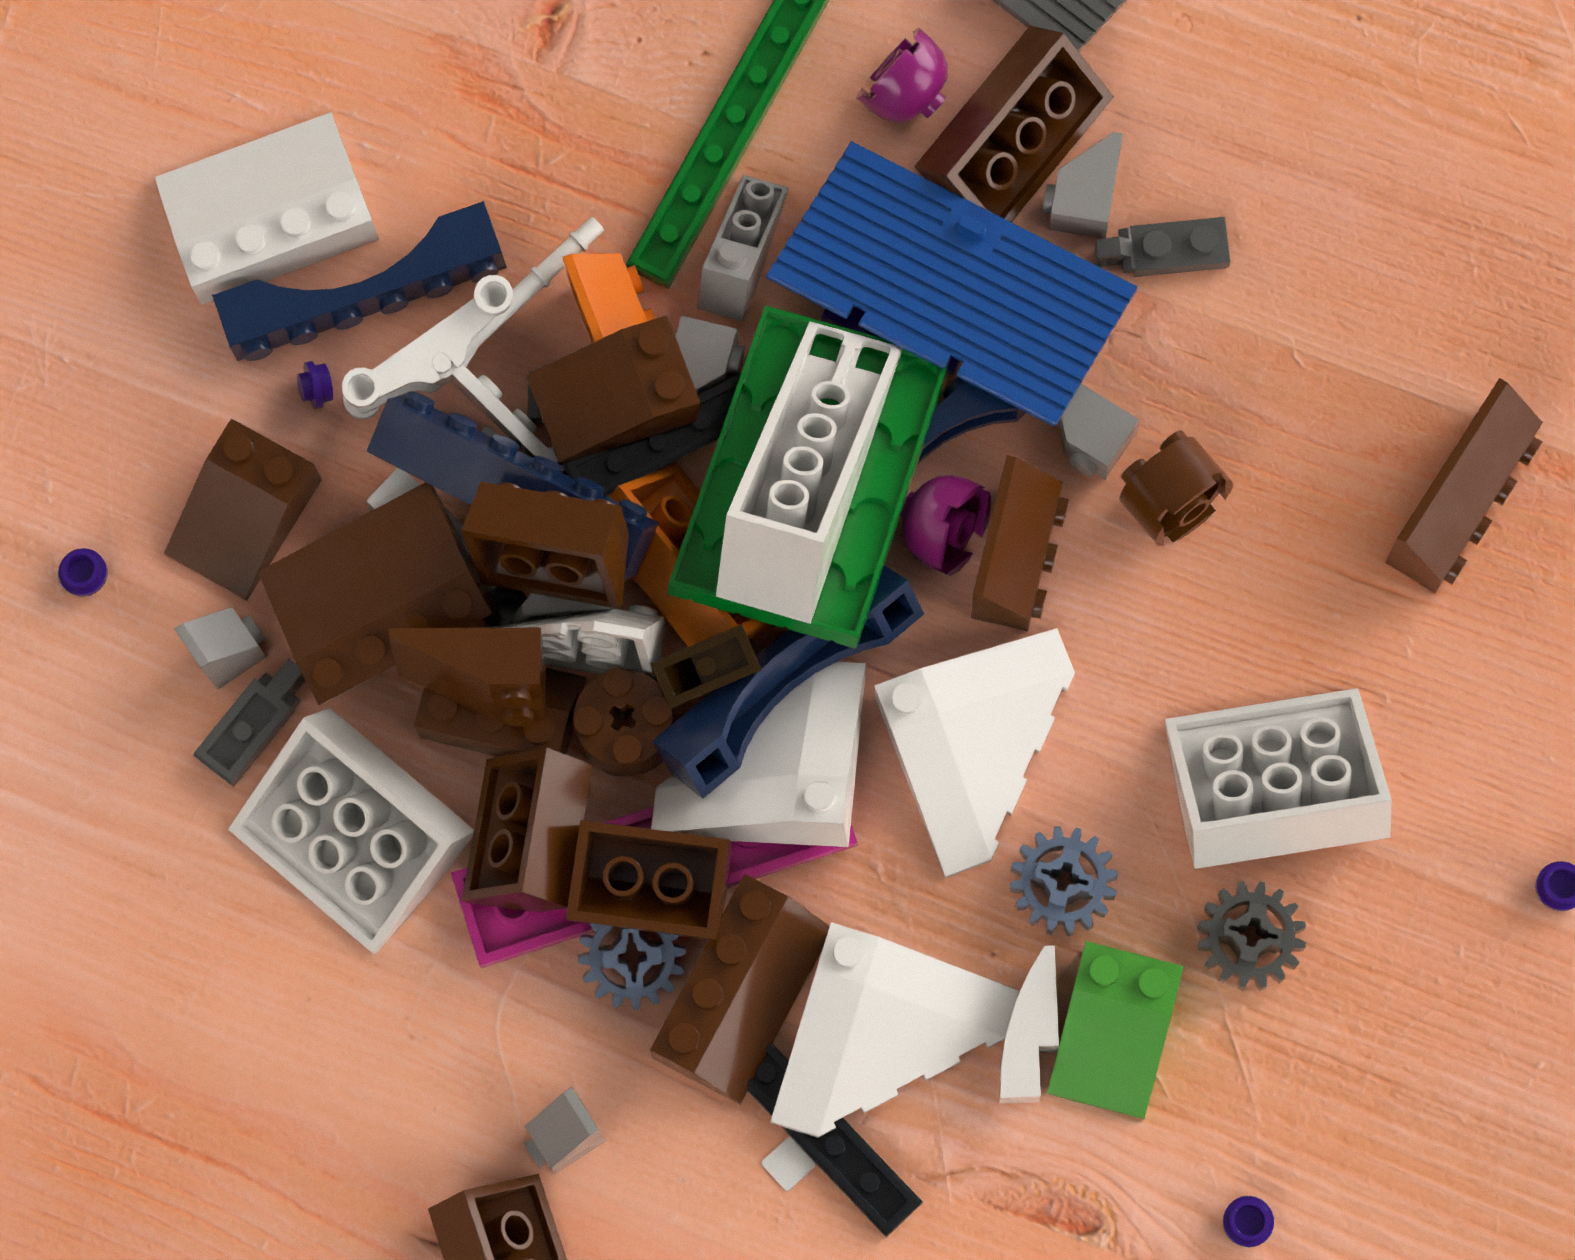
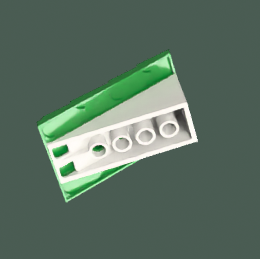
M765 305L673 568L667 594L685 600L691 599L695 603L733 614L739 613L740 616L778 627H788L789 630L823 640H833L837 644L856 649L943 388L949 362L943 370L883 338Z

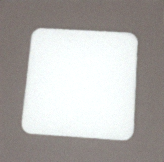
M788 1137L762 1161V1166L785 1191H789L815 1167V1163L791 1137Z

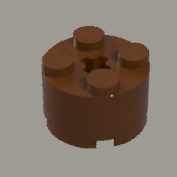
M1182 430L1171 434L1161 444V451L1147 462L1144 459H1139L1128 466L1121 475L1122 480L1126 483L1120 494L1121 503L1158 546H1164V537L1166 536L1172 542H1176L1198 528L1216 511L1210 503L1219 493L1226 500L1233 488L1231 479L1194 437H1187Z
M617 667L597 676L585 686L577 699L573 716L577 738L588 760L599 770L612 776L622 777L652 771L663 762L652 741L675 723L672 708H669L660 685L653 678L639 671ZM632 716L634 727L630 729L623 726L617 731L618 728L615 721L618 718L626 719Z

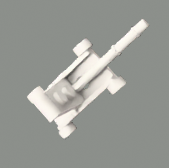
M590 217L575 232L571 231L569 233L570 237L537 267L533 266L530 269L531 272L513 289L504 277L498 275L483 277L475 287L474 299L372 370L365 367L350 370L344 376L342 382L343 404L346 412L353 418L366 420L373 417L379 411L380 406L386 404L389 398L407 394L410 391L434 393L440 386L452 382L511 440L515 441L524 453L532 458L541 456L558 463L553 448H547L533 434L538 428L532 420L518 408L512 413L498 400L503 395L500 389L483 374L477 379L466 367L478 347L539 290L550 285L549 281L565 267L562 257L570 254H580L582 251L585 252L589 249L588 245L604 231L603 227L595 218Z

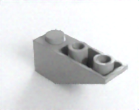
M743 175L702 267L697 309L743 321L756 291L788 193V187Z

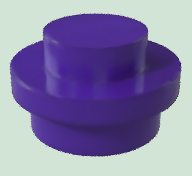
M313 361L304 362V372L297 374V384L303 402L310 401L314 409L322 408L324 402L333 401L334 398L329 370L325 363L315 365Z
M81 548L71 551L62 559L58 576L60 583L69 593L79 597H86L97 593L104 586L108 576V569L104 559L97 552Z
M1557 861L1545 866L1538 874L1535 884L1536 893L1539 900L1549 909L1563 912L1575 908V865L1569 862Z
M1239 1197L1226 1208L1223 1215V1228L1233 1243L1241 1247H1256L1270 1237L1274 1228L1273 1213L1270 1207L1257 1197Z

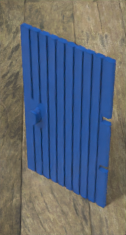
M852 141L766 275L767 279L844 319L848 318L854 307L864 311L865 314L858 326L943 370L951 357L963 362L956 374L957 377L1053 427H1056L1080 384L1083 382L1137 291L1136 285Z

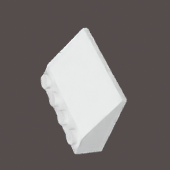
M331 112L154 177L190 285L201 305L214 301L212 297L214 294L257 279L265 282L379 240Z
M1358 688L1165 719V728L1184 829L1194 869L1391 838L1392 799Z
M331 708L303 717L228 829L372 954L377 953L448 872L474 834L472 827Z

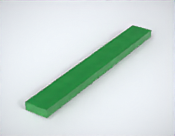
M773 0L626 263L627 268L635 265L638 275L667 289L671 287L830 0Z

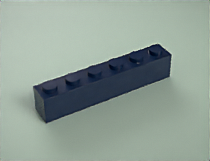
M410 391L407 394L387 399L366 452L469 505L473 502L480 481L493 484L507 482L515 484L522 489L539 492L558 491L568 497L590 501L604 499L614 505H619L622 508L629 531L625 580L637 575L659 525V522L646 516L648 512L644 507L628 500H620L618 502L604 495L605 489L601 485L585 478L575 480L561 473L562 467L558 463L541 456L532 458L518 451L520 446L507 437L501 435H492L490 437L477 430V423L466 416L457 413H450V415L434 408L435 402L423 394Z

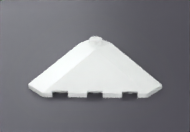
M639 605L629 606V611L611 609L483 627L541 628L545 661L548 666L599 675L615 667L642 672L653 678L656 682L657 677L651 663L661 659L667 632L664 617L657 616V610Z
M1057 628L923 667L874 686L875 700L945 878L992 860L999 845L995 837L1006 813L1012 816L1027 782L1023 775L1034 751L1040 753L1055 720L1051 712L1061 690L1068 691L1075 675Z
M835 662L794 688L772 709L758 727L746 749L741 767L705 798L702 799L676 777L670 776L656 787L651 829L730 839V841L849 847L866 664Z
M831 922L770 1123L819 1138L836 1128L835 1121L860 1108L864 1114L898 1096L896 1089L922 1075L925 1081L959 1064L961 1062L959 1059L960 1055L985 1043L988 1049L1005 1039L1019 991L881 937Z

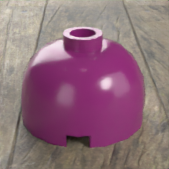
M920 28L913 31V37L916 40L913 44L905 38L869 77L871 80L876 81L870 88V93L861 88L857 94L856 99L881 119L894 123L909 122L920 113L929 118L946 99L940 91L948 78L947 61L938 45Z
M943 475L922 484L916 492L909 493L905 499L900 516L903 519L904 540L914 558L924 565L949 576L959 572L973 555L972 552L963 551L972 534L975 532L982 538L986 530L991 511L990 492L984 490V486L966 478L955 475Z

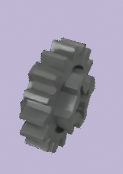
M1242 881L1238 882L1236 895L1233 897L1224 888L1219 891L1220 907L1213 903H1207L1204 911L1212 920L1199 921L1197 930L1208 934V938L1198 942L1197 948L1198 951H1210L1212 954L1205 963L1207 969L1218 965L1223 969L1219 979L1221 983H1225L1231 976L1237 977L1238 990L1243 991L1249 980H1255L1258 990L1262 991L1267 986L1268 976H1271L1278 984L1284 981L1285 974L1281 968L1282 966L1293 970L1296 969L1299 961L1291 952L1304 951L1306 942L1295 938V934L1302 932L1306 924L1304 921H1292L1291 916L1296 912L1298 905L1292 903L1284 907L1280 903L1284 893L1283 890L1278 889L1272 896H1268L1265 894V882L1259 881L1255 891L1248 892L1245 883ZM1241 905H1247L1245 914L1238 919H1222L1230 910ZM1267 909L1278 918L1283 929L1274 928L1266 916ZM1248 926L1256 927V935L1264 938L1259 939L1255 947L1246 945V937L1239 934L1244 933ZM1220 943L1228 944L1237 956L1236 963L1225 955ZM1265 953H1281L1272 963L1264 967L1255 968L1257 959Z

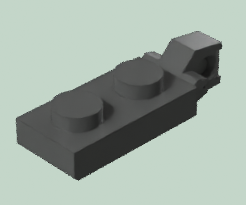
M1225 217L1130 226V228L1119 229V237L1098 239L1095 245L1098 267L1122 265L1123 273H1134V277L1225 269L1230 266Z
M288 659L273 678L267 673L258 681L254 678L194 752L193 756L232 787L237 784L295 712L294 709L301 701L295 694L305 682V679L297 664Z

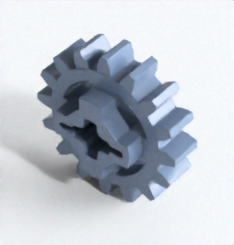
M1060 826L1054 828L1053 839L1047 840L1041 832L1036 833L1034 839L1037 847L1035 849L1024 844L1020 847L1019 853L1026 860L1025 863L1013 862L1011 866V872L1021 876V879L1010 883V892L1023 894V897L1016 902L1015 907L1017 911L1030 908L1032 913L1028 923L1033 926L1041 919L1047 921L1046 931L1050 935L1056 929L1057 924L1064 925L1067 936H1073L1075 923L1078 922L1086 930L1092 929L1093 921L1091 914L1095 913L1097 916L1105 918L1108 909L1101 901L1102 899L1115 900L1117 893L1113 888L1106 886V883L1115 881L1118 877L1117 870L1105 869L1104 867L1111 860L1112 854L1110 851L1100 854L1096 853L1095 850L1099 841L1096 836L1087 843L1080 841V828H1075L1070 838L1063 836ZM1063 850L1062 855L1049 863L1042 861L1037 863L1044 855L1053 851ZM1080 855L1092 865L1097 879L1084 872L1079 863ZM1061 871H1067L1071 873L1070 881L1074 884H1069L1066 891H1059L1056 889L1057 881L1050 877L1059 878ZM1030 883H1033L1035 887L1042 888L1049 900L1047 908L1037 900ZM1078 899L1091 900L1079 910L1064 913L1066 906Z
M590 924L595 931L594 935L581 934L580 943L590 949L589 952L578 955V963L591 966V969L583 974V980L585 983L595 980L599 982L595 991V996L598 999L603 997L608 991L612 993L613 1007L618 1008L623 998H630L633 1009L638 1010L640 1007V997L647 996L655 1005L659 1003L657 990L660 987L671 993L675 989L672 981L669 979L670 974L683 975L684 967L674 962L675 957L686 954L685 946L673 945L672 941L679 935L658 933L663 942L649 941L639 930L621 928V934L611 945L599 947L602 939L614 928L613 926ZM629 933L633 935V942L636 943L637 950L646 952V955L639 956L637 959L635 976L631 975V969L627 964L626 958H618V954L626 952V944L629 943ZM664 962L658 975L643 985V975L652 965ZM601 967L605 969L614 968L625 977V986L610 980Z

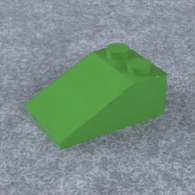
M1086 941L1047 1094L1145 1119L1184 966Z

